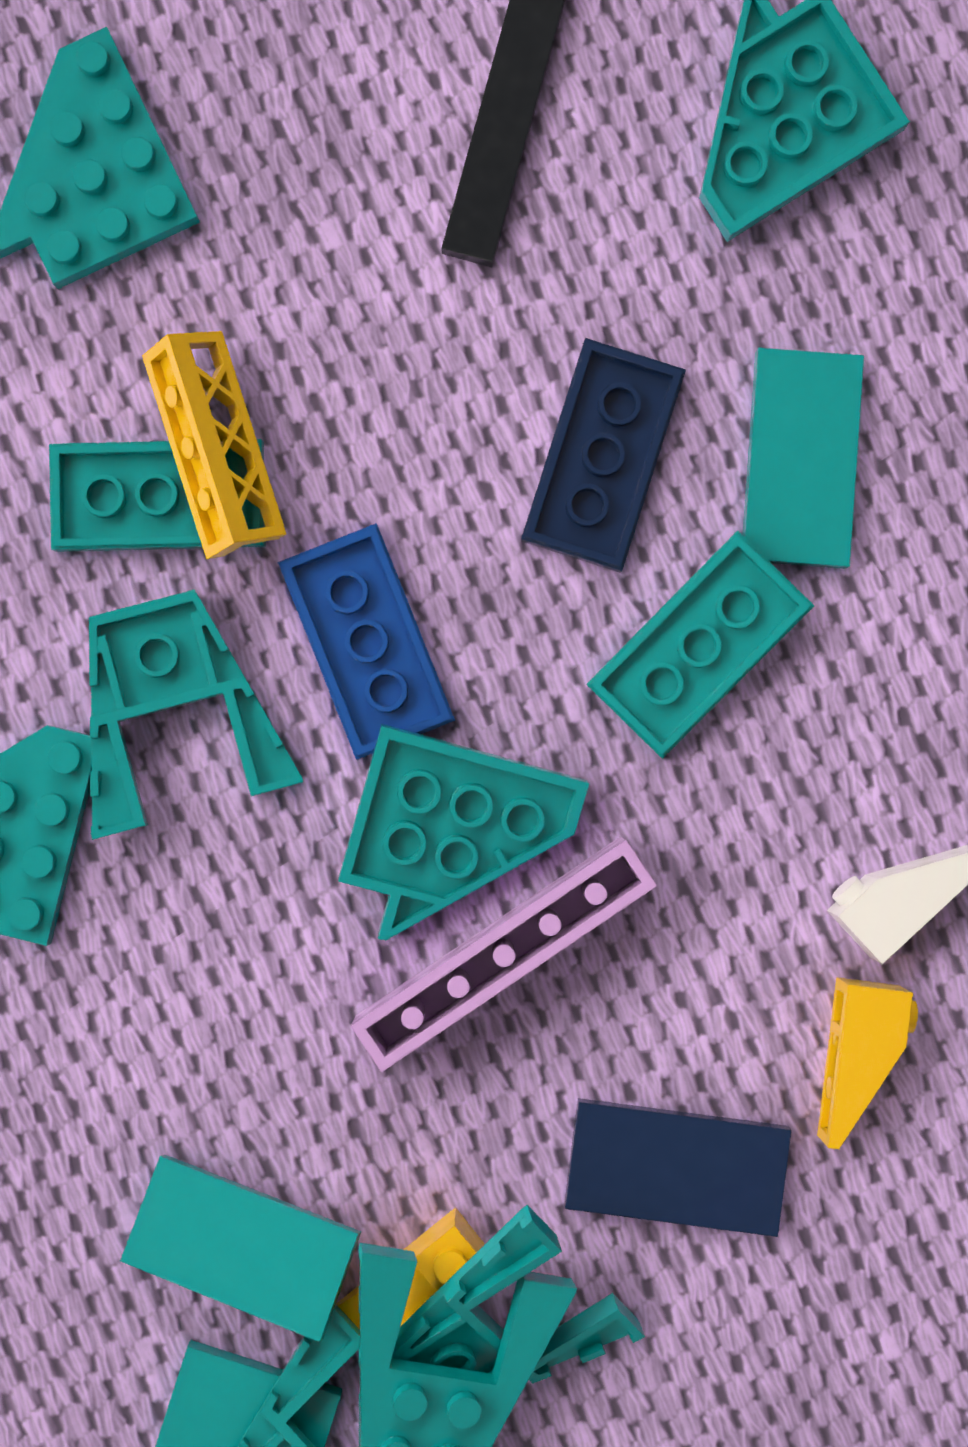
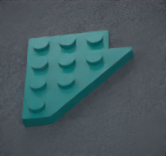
M743 0L699 195L700 201L727 242L903 132L910 123L832 0H804L781 16H778L769 0Z
M107 27L58 50L0 209V259L34 243L48 275L57 289L200 223Z
M381 724L338 882L389 895L378 931V939L386 941L575 835L590 783L581 778Z
M47 725L0 753V935L44 946L52 943L90 792L92 738L88 734Z

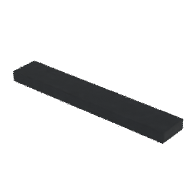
M509 0L441 247L442 254L493 267L566 0Z

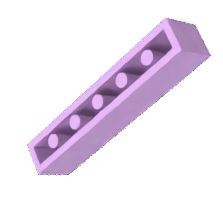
M619 837L358 1013L351 1024V1028L380 1071L383 1072L657 885L627 840Z

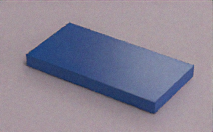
M377 523L278 562L356 760L373 754L381 724L423 734L455 721Z

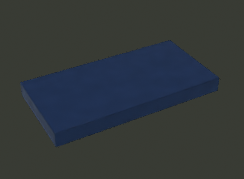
M585 338L521 537L522 542L619 573L622 572L686 369Z
M578 1098L564 1200L565 1209L778 1237L791 1129L786 1125Z

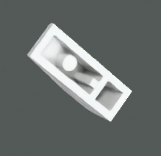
M968 845L869 873L860 880L857 876H853L840 885L833 893L832 898L836 902L827 912L870 958L883 964L968 885Z

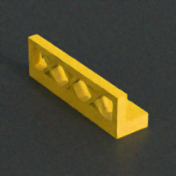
M223 332L167 334L144 353L142 358L206 559L224 557L243 545L280 539L287 533ZM209 348L215 367L212 377L196 365L191 349ZM212 397L228 408L231 417L228 428L213 418L209 407ZM229 448L244 458L247 468L244 479L228 467L225 455ZM246 499L260 509L265 527L248 530L242 511V506Z

